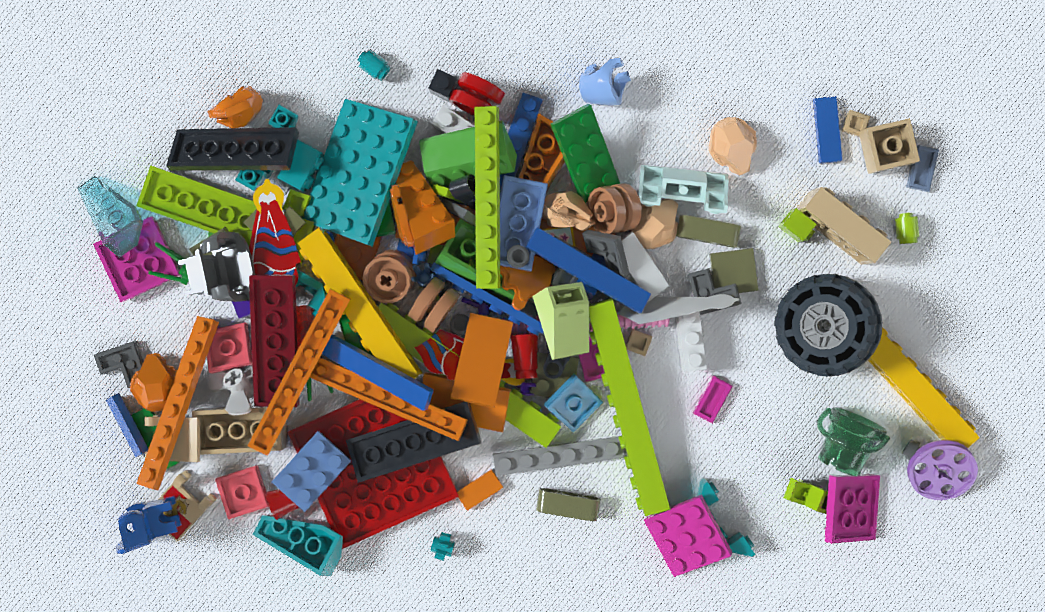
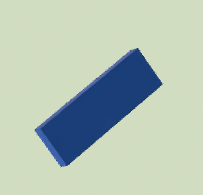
M837 97L814 98L813 108L819 164L841 162L843 160Z
M117 393L111 396L106 402L135 458L139 457L149 449L121 395Z

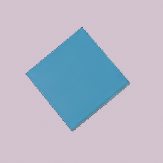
M573 374L544 403V406L574 433L603 401L581 379Z

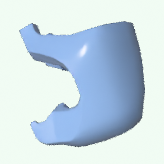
M621 58L609 59L598 71H596V64L589 65L585 72L581 74L579 89L581 98L586 103L609 106L621 105L625 85L631 81L629 72L626 71L618 73L612 84L611 76L614 68L624 66Z

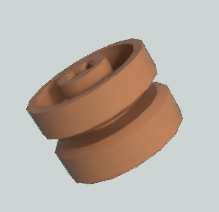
M621 183L596 188L590 193L587 206L593 214L591 219L595 221L593 228L597 232L614 234L633 230L638 226L642 207L640 198L631 185Z
M386 250L379 253L366 266L363 273V285L367 293L374 300L382 303H394L401 300L415 283L411 280L412 276H417L413 270V265H415L412 264L413 260L406 253L399 250Z
M434 277L422 290L408 314L410 318L419 322L428 313L429 315L424 322V327L432 333L439 328L461 295L453 288H450L440 297L445 283L437 277Z

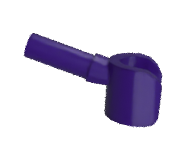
M462 298L461 302L478 307L477 314L489 316V304H480L468 298Z
M523 382L521 385L514 387L520 389L522 395L533 396L534 394L529 389L530 387H536V384Z

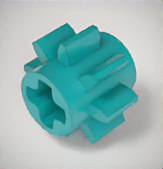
M441 532L440 537L434 536L430 552L435 553L434 559L444 561L445 556L451 557L455 541L450 540L451 534Z

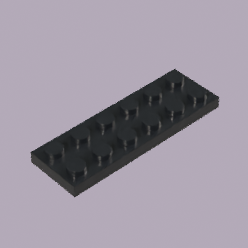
M296 127L177 129L166 167L170 171L290 170L299 131Z
M461 402L443 408L468 420L460 441L410 420L346 440L357 482H363L482 444L470 403Z

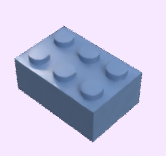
M317 431L273 479L272 483L305 512L346 468L351 459L320 431Z

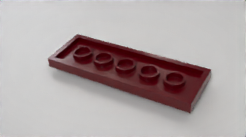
M249 275L254 407L269 406L298 351L295 275ZM300 397L293 408L300 406Z

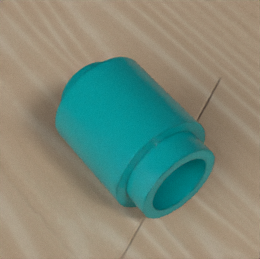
M371 49L368 52L364 50L357 60L360 62L358 67L375 80L379 79L382 81L391 69L387 65L388 62Z

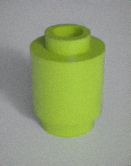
M913 213L899 214V218L895 219L896 239H899V244L918 243L917 237H920L918 216H913Z

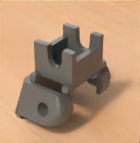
M216 233L202 242L200 245L201 249L195 251L196 256L178 261L179 265H186L191 290L185 291L186 296L205 294L211 295L212 299L219 301H250L249 275L255 274L249 246L240 233ZM209 252H212V254H213V255H203V254H206V253H209Z

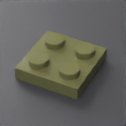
M538 352L537 378L532 379V383H535L536 387H531V393L535 396L551 397L573 374L577 376L579 357L571 356L561 376L551 379L543 373V365L548 353ZM554 362L548 364V374H557L559 366Z

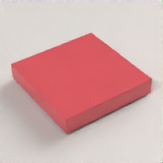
M246 322L217 328L207 355L209 373L213 374L252 366V351L248 324Z
M258 465L215 478L228 520L269 507L266 489Z

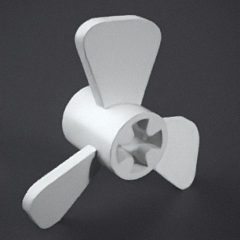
M251 366L245 374L240 369H233L228 373L224 371L210 373L208 388L213 393L224 390L231 391L225 408L230 415L248 414L252 410L249 399L254 395L253 382L250 380L253 377V367Z

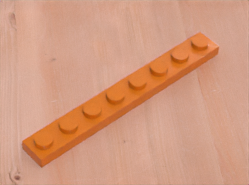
M330 288L254 432L248 447L267 456L269 455L351 298Z
M200 316L196 318L136 483L138 485L159 491L219 322Z
M321 357L309 377L457 441H460L468 421L430 403L428 409L422 411L349 369Z

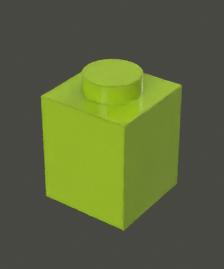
M794 208L789 211L778 227L796 242H803L804 240L808 241L815 233L813 228L817 224L800 210Z

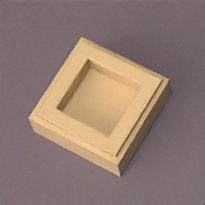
M850 109L847 112L841 131L859 137L860 131L867 128L871 116Z
M632 329L626 343V349L646 356L653 336Z

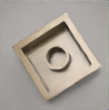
M910 118L869 127L860 131L859 137L868 174L903 167L920 161Z

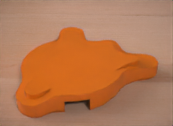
M392 185V189H390L391 203L398 235L405 246L412 247L414 246V240L405 204L397 201V199L402 198L399 185Z
M534 256L531 272L500 266V274L503 277V289H512L515 292L512 306L515 310H522L528 299L533 298L535 294L550 286L552 274L555 272L553 263Z

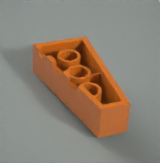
M538 114L536 126L518 178L547 183L548 191L565 160L550 125L553 121Z
M410 160L403 163L395 185H399L402 198H399V202L405 204L414 240V251L417 255L454 238L455 221L414 162Z

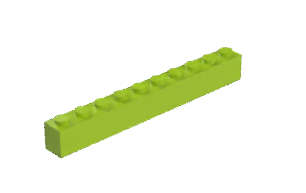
M609 298L589 304V324L591 323L593 332H589L592 345L597 344L599 353H595L598 366L603 365L605 372L601 374L604 387L608 386L610 390L607 399L610 408L614 407L616 415L612 417L615 428H620L622 436H618L621 449L626 448L628 455L624 457L627 470H632L633 477L629 478L632 489H637L639 497L635 498L638 510H643L645 516L670 510L613 299Z
M381 302L378 308L410 355L423 363L420 354L414 347L432 338L435 333L430 332L425 327L423 329L415 324L416 321L410 318L408 314L402 316L397 312L399 308L394 304ZM501 380L499 387L507 388L504 386L506 382ZM513 388L510 392L506 421L547 448L561 428V425L558 423L559 419L550 412L547 415L541 412L540 409L542 407L532 400L528 403L522 398L524 395Z

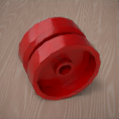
M462 72L458 85L463 90H454L449 101L457 108L475 117V107L501 105L505 92L479 76Z

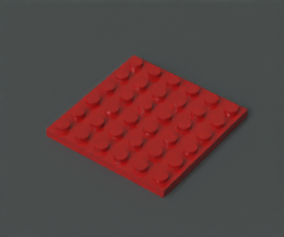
M358 399L288 431V435L298 453L316 432L320 431L351 459L346 440L407 421L408 419ZM441 456L359 483L357 482L351 461L318 497V501L330 528L343 536L342 549L458 498L459 495Z

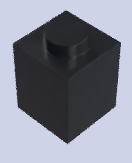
M437 68L428 87L430 94L450 103L449 99L453 91L458 87V79Z

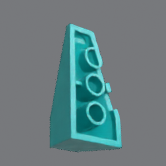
M262 515L252 534L319 576H332L342 557L343 536L327 526L283 518L276 520L274 517Z

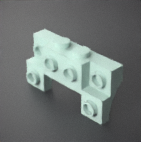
M641 165L638 196L641 204L649 207L654 205L660 206L661 198L701 202L704 203V211L712 214L727 213L729 178L728 174Z

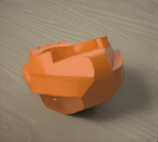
M241 86L232 96L228 95L219 104L210 108L208 115L209 118H216L217 123L232 129L242 128L255 119L261 110L263 99L259 91H256L251 86L246 88Z
M159 353L147 354L141 370L136 371L131 379L130 392L146 410L152 412L163 411L177 370L173 366L167 365L165 358Z

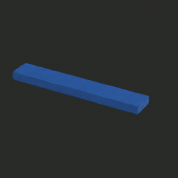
M538 227L534 230L525 247L639 314L642 313L651 296V293Z
M333 334L331 335L322 355L420 410L425 411L428 409L434 389Z

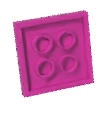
M153 216L93 243L120 302H126L170 281L149 275V271L177 277L181 276L175 259L155 246V243L158 242L169 249Z
M829 475L825 542L835 544L876 540L880 475Z
M702 495L670 507V510L646 516L644 519L673 577L731 557L733 553Z

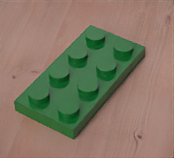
M586 104L550 124L576 191L585 203L588 202L590 193L594 189L620 184L592 105Z

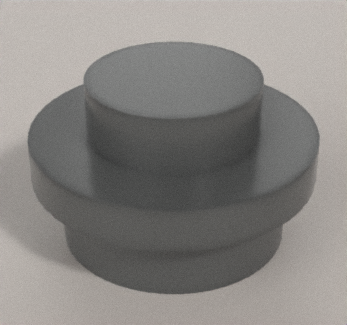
M513 246L507 252V261L512 267L521 268L528 263L529 252L523 246Z
M465 314L453 316L450 321L452 332L457 335L466 334L469 317Z
M911 439L903 449L902 454L906 456L907 460H910L915 452L921 448L919 447L921 442L918 440L915 442Z

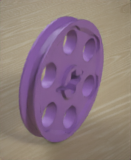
M939 440L928 443L915 452L908 462L907 474L912 487L921 496L932 500H949L964 494L972 487L977 478L978 466L974 456L967 447L955 441ZM935 450H943L942 455L937 457L932 456V453ZM959 453L965 454L962 460H954L955 455ZM919 463L926 464V467L922 470L915 469V466ZM936 466H938L939 469L946 470L947 474L945 472L938 471ZM962 471L970 472L965 478L958 477ZM931 481L929 486L920 487L921 482ZM944 485H952L949 491L941 490Z

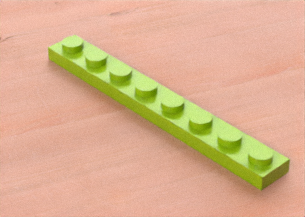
M497 106L475 107L476 289L500 288L499 107Z

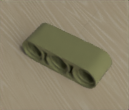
M680 215L676 237L737 248L741 226L694 216Z
M540 488L536 511L595 522L598 520L601 499L589 495Z

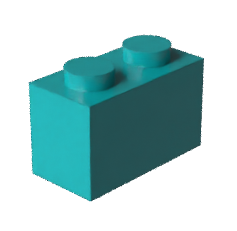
M297 140L291 169L281 170L277 178L303 192L306 189L309 190L314 183L315 178L313 176L315 172L320 170L325 160L323 159L324 154Z

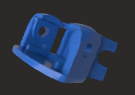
M175 496L149 501L147 504L139 502L130 505L126 509L127 512L118 518L122 540L115 547L117 554H124L150 545L156 537L178 532L177 527L181 526L179 514L166 516L163 513L173 509L172 505L176 504ZM132 523L133 531L127 528L128 524Z

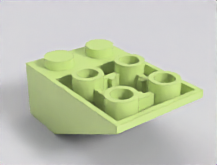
M578 282L546 287L533 296L552 360L588 353L589 301L583 283Z

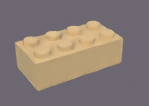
M819 187L809 191L797 206V209L817 224L814 228L859 264L876 263L891 244V241L887 239L888 235L879 228H873L865 216L854 213L852 206L847 202H840L834 197L835 193L829 188Z
M252 406L251 412L243 415H230L225 410L226 407L200 408L192 411V417L200 418V455L258 452L248 447V444L268 407ZM287 421L271 451H282L288 447Z

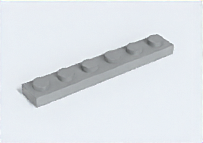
M618 436L549 445L547 448L542 446L493 453L496 476L624 458Z

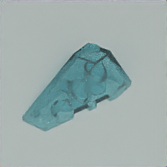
M93 176L77 187L105 247L120 258L138 245L143 220L132 203L96 176Z

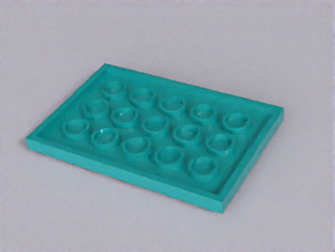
M345 99L323 157L325 160L317 173L309 195L311 196L309 205L306 207L305 215L302 218L314 222L313 225L373 246L391 197L390 189H392V185H395L418 121L410 117Z

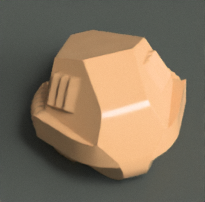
M726 117L721 119L711 130L708 151L713 160L719 165L729 167V170L734 174L743 175L750 171L751 156L757 147L756 131L740 118Z
M573 191L556 192L545 196L541 219L547 220V225L553 227L575 226L579 230H586L595 224V221L591 219L593 216L592 212L582 197Z
M662 199L660 206L654 205L649 207L641 204L640 222L630 232L635 234L645 249H657L673 242L678 229V223L675 221L678 203L673 199Z

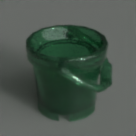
M827 408L817 420V428L825 437L818 459L828 466L830 463L836 467V470L851 476H860L871 453L878 452L890 441V437L886 435L887 430L884 427L842 408ZM829 415L830 424L826 431L822 422Z

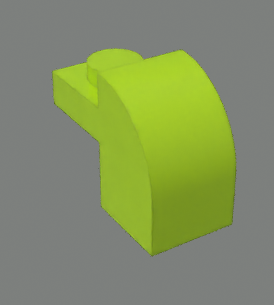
M790 478L783 497L784 499L827 514L828 490L800 479Z

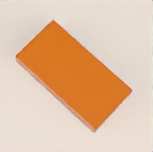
M490 469L457 491L458 498L468 511L501 490L503 485L494 471Z

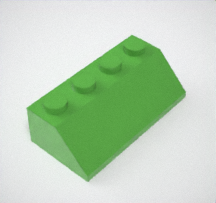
M502 120L499 121L500 175L515 172L517 154ZM475 127L420 139L419 144L424 173L431 187H433V184L446 187L455 179L469 174L475 176Z
M459 219L455 226V237L446 241L435 263L475 286L476 227ZM501 274L500 288L482 289L505 303L512 304L515 292L512 289H503V277Z

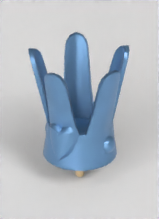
M425 263L424 270H421L417 265H413V270L417 276H412L411 280L418 283L420 287L425 288L434 276L433 273H430L429 264Z

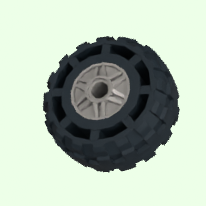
M838 274L814 275L793 285L781 299L774 320L775 337L785 357L807 373L826 377L849 373L868 361L880 342L883 324L882 314L874 296L859 282ZM825 320H828L831 324L829 331L823 326Z

